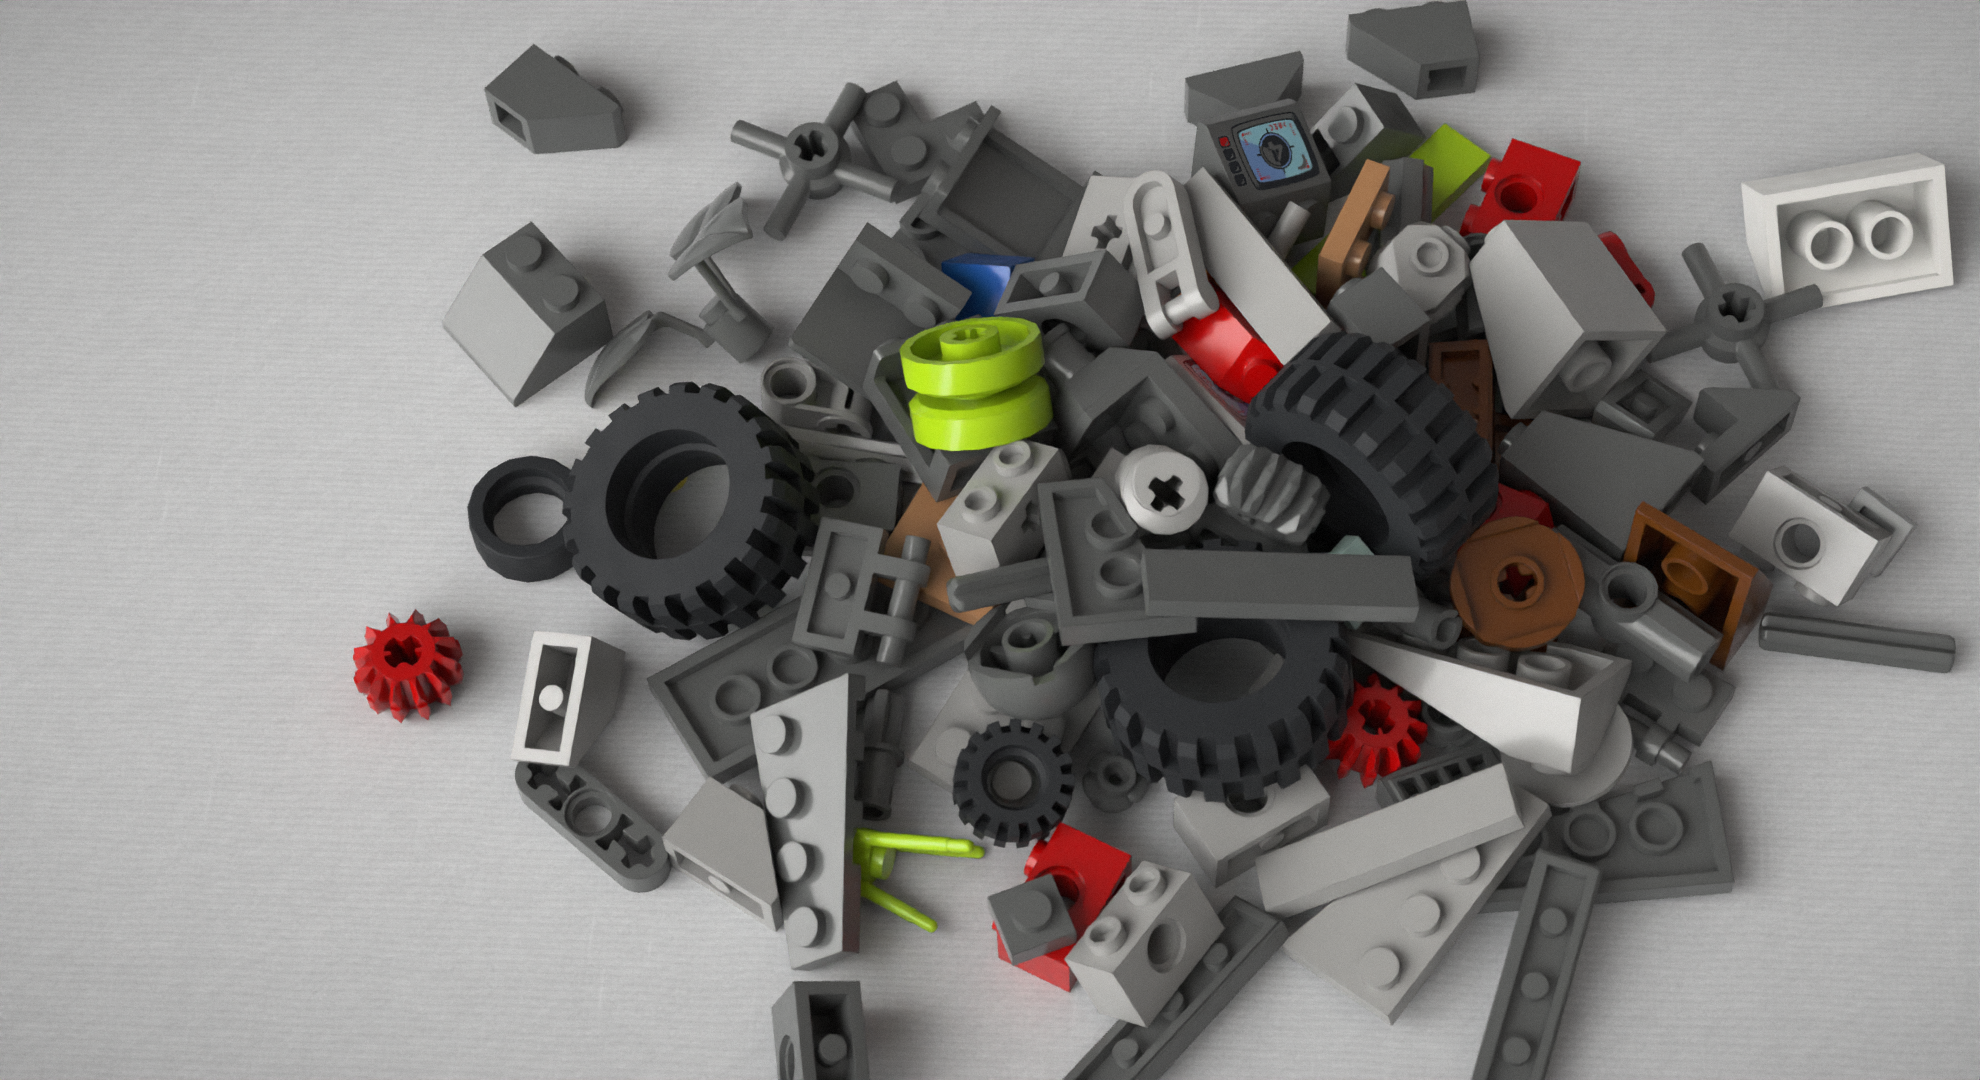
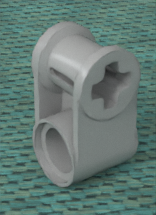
M781 357L773 360L764 368L760 384L762 411L776 423L872 439L873 428L869 420L873 403L811 361L796 357ZM784 394H796L800 396L792 400H784L782 398H779V396H782ZM846 425L850 426L849 430L845 429Z

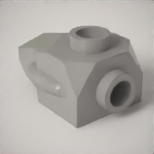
M1418 221L1407 225L1397 236H1394L1386 244L1382 245L1369 261L1370 264L1366 273L1368 276L1383 267L1431 319L1430 325L1439 320H1443L1444 316H1447L1458 305V302L1462 300L1461 296L1465 294L1466 290L1473 285L1469 268L1471 261L1467 256L1471 253V249L1465 239L1453 228L1446 225L1440 228L1435 224Z

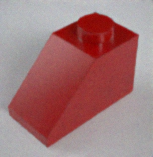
M1208 280L1217 294L1219 310L1201 320L1195 317L1183 322V329L1171 337L1218 387L1250 404L1252 398L1285 366L1221 287Z

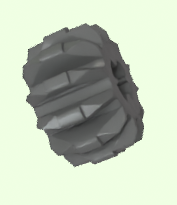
M1253 444L1240 445L1233 457L1228 458L1217 477L1218 483L1212 494L1217 505L1222 507L1226 514L1240 521L1241 525L1247 526L1259 535L1267 536L1277 543H1285L1289 546H1302L1310 533H1314L1326 513L1324 509L1331 496L1319 478L1304 470L1302 465L1288 460L1283 454L1278 455L1264 446L1257 447Z

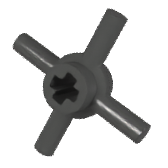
M846 83L824 123H804L793 129L787 137L740 119L735 123L731 132V142L778 159L782 176L788 184L763 228L770 237L780 241L785 240L808 198L813 200L829 198L839 192L843 185L890 203H894L901 189V181L853 163L850 148L843 138L867 96L866 91L859 85Z
M1694 243L1685 248L1682 252V257L1704 300L1697 308L1694 323L1667 331L1645 357L1646 361L1653 363L1702 347L1709 357L1718 362L1727 364L1739 362L1752 389L1782 390L1760 348L1768 338L1772 323L1823 306V297L1818 286L1812 284L1763 300L1761 295L1750 286L1740 283L1725 284L1703 243Z

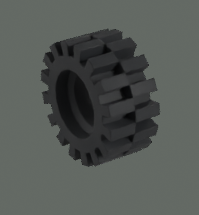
M1010 719L1009 725L1000 727L999 721L988 724L986 732L980 734L977 731L969 738L967 747L961 749L957 758L952 781V797L954 805L957 804L959 807L958 816L964 825L970 823L974 827L973 835L983 840L985 836L994 839L993 846L1005 848L1006 842L1016 843V848L1028 847L1029 842L1033 839H1045L1049 837L1050 831L1057 827L1059 822L1064 820L1065 814L1069 809L1075 787V774H1072L1071 771L1072 758L1069 752L1065 754L1062 752V741L1055 734L1050 738L1043 734L1044 726L1033 722L1032 728L1021 726L1022 720ZM1008 760H1017L1029 765L1039 780V792L1035 799L1029 804L1017 808L1007 807L998 803L990 794L987 785V777L997 764Z

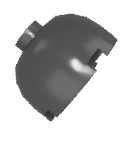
M1045 593L1024 598L1026 607L1016 609L1006 614L1003 604L990 610L972 626L964 641V653L968 661L971 679L979 693L991 707L1013 719L1041 721L1056 718L1071 710L1090 693L1096 681L1093 670V656L1098 642L1062 646L1053 594Z

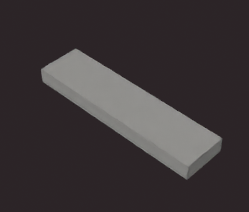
M1202 167L1184 184L1192 209L1205 269L1284 366L1313 338L1342 330L1214 175Z
M1502 762L1255 857L1254 860L1265 911L1282 920L1525 828L1509 772Z

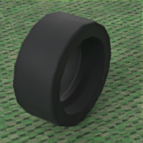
M532 455L509 459L490 469L475 485L467 506L469 528L477 551L490 569L506 579L530 583L553 579L573 567L572 562L575 554L566 549L563 536L564 525L571 524L569 518H567L566 523L555 535L541 543L524 546L506 543L501 540L494 531L493 523L495 516L505 504L522 495L541 493L555 496L563 501L564 493L572 492L574 481L568 478L571 469L555 459Z

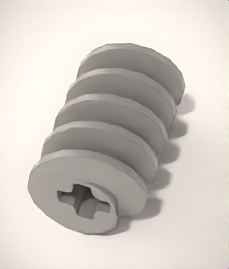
M1146 445L1134 449L1121 461L1115 473L1114 493L1136 524L1154 534L1172 535L1187 530L1200 519L1207 506L1209 487L1204 472L1194 460L1165 445ZM1154 478L1165 481L1167 487L1172 490L1170 497L1165 501L1156 497L1154 492L1148 488Z

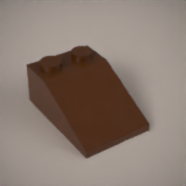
M1642 501L1636 509L1623 562L1637 563L1647 568L1654 575L1660 592L1723 634L1721 644L1711 657L1709 663L1724 671L1762 618L1773 584L1758 568L1648 503ZM1626 598L1613 599V602L1622 608L1632 609L1637 607Z

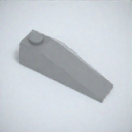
M1363 621L1356 630L1348 629L1350 652L1353 656L1506 755L1531 762L1533 769L1550 775L1571 774L1597 753L1630 675L1632 661L1559 642L1548 643L1546 653L1529 650L1516 652L1482 645L1472 636L1460 639L1448 649L1439 650L1409 633L1403 632L1402 635L1394 634L1384 629L1379 622Z

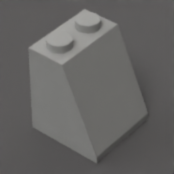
M1503 220L1486 235L1485 244L1469 263V268L1504 408L1511 419H1535L1542 410L1569 418L1593 417L1594 410L1600 399L1632 374L1666 334L1667 330L1588 222Z

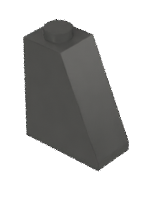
M1543 410L1528 427L1522 422L1515 425L1505 436L1497 450L1501 455L1498 470L1499 481L1503 485L1517 491L1528 490L1541 497L1549 505L1554 525L1559 527L1563 524L1618 563L1623 562L1635 511L1641 502L1644 501L1669 516L1697 485L1705 463V459L1695 451Z

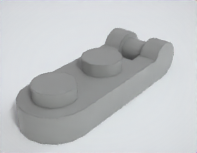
M1151 170L1141 174L1126 191L1123 200V216L1148 324L1160 339L1165 340L1183 329V322L1192 317L1201 320L1218 311L1220 306L1217 294L1208 282L1192 209L1184 185L1162 170ZM1180 285L1181 295L1171 299L1170 290Z

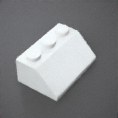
M1918 152L1741 182L1746 241L1766 299L1816 284L1823 297V306L1821 307L1823 308L1954 285L1945 165Z

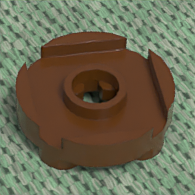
M1505 517L1491 521L1478 528L1458 551L1449 578L1451 603L1454 610L1459 613L1457 616L1462 619V625L1482 645L1516 652L1533 650L1558 638L1573 621L1584 593V571L1575 548L1559 532L1556 534L1549 527L1538 524L1539 521L1527 517ZM1517 567L1521 576L1532 575L1534 578L1535 586L1527 589L1525 601L1515 602L1511 594H1501L1498 584L1506 580L1505 569Z

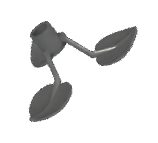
M738 181L726 188L711 204L704 207L688 222L670 251V256L675 260L668 273V277L671 280H676L695 266L716 293V296L708 302L699 315L706 323L704 328L697 327L662 311L653 314L650 310H647L638 316L605 345L589 372L585 387V402L592 409L598 388L628 362L645 345L652 333L660 328H673L696 338L706 348L716 341L740 364L752 357L772 334L774 328L734 291L711 258L712 255L727 247L753 238L747 216L748 204L740 197L742 185Z

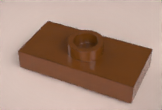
M1488 340L1429 343V377L1438 385L1442 382L1455 395L1453 400L1462 411L1467 410L1477 423V433L1481 438H1486L1493 452L1491 463H1495V368Z

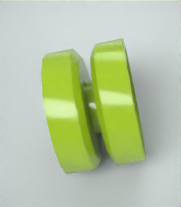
M1002 316L955 321L924 330L907 339L899 349L906 385L909 389L918 392L909 402L913 434L916 442L931 449L948 451L980 450L996 447L1032 436L1047 427L1053 418L1049 386L1045 378L1035 375L1045 363L1041 332L1036 323L1023 318Z

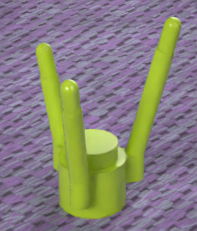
M865 827L858 828L853 838V862L861 865V897L869 899L930 933L938 929V924L934 919L874 886L873 882L877 878L882 880L888 879L895 863L896 851L981 859L985 855L984 848L974 845L971 840L889 833Z

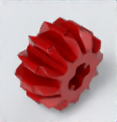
M415 609L406 623H400L399 619L389 612L386 619L387 628L381 631L366 626L364 637L368 645L354 648L353 660L358 669L354 672L355 676L353 677L356 687L360 693L368 695L367 700L370 708L376 711L377 714L390 709L393 718L402 724L410 710L417 709L419 715L428 720L431 714L429 704L436 701L451 706L453 695L450 687L463 684L464 672L459 663L463 656L461 646L457 639L449 637L447 625L440 618L426 624L423 614H420Z
M1377 672L1367 677L1364 687L1353 678L1354 698L1353 705L1347 709V726L1339 740L1335 742L1328 740L1330 754L1324 759H1338L1340 761L1336 771L1338 780L1349 776L1351 770L1359 772L1364 789L1373 785L1377 774L1384 777L1402 769V767L1405 768L1417 764L1422 754L1418 745L1423 744L1428 735V725L1416 720L1422 711L1421 700L1402 701L1400 697L1404 688L1397 683L1392 685L1390 690L1381 688V681ZM1365 726L1374 728L1377 731L1376 734L1373 735L1364 730Z

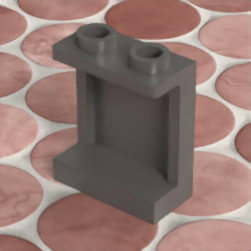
M993 105L990 106L980 123L969 116L950 145V148L959 153L952 166L941 160L921 190L931 198L919 215V218L975 254L1034 257L1035 261L1062 257L1090 178L1084 186H1081L996 130L993 124L1002 111ZM1094 171L1091 176H1103V175H1101V174L1098 173L1097 171Z
M978 314L966 319L982 318V316ZM949 319V320H946V321H943V322L939 323V324L936 325V326L943 325V324L950 323V322H955V321H958V320H956V319ZM894 337L885 341L874 350L862 387L937 503L959 495L994 447L980 450L948 451L931 449L916 442L913 434L909 402L918 392L909 389L906 385L899 350L905 341L911 337L905 339L903 337ZM1051 419L1047 427L1024 439L1051 446L1058 426Z

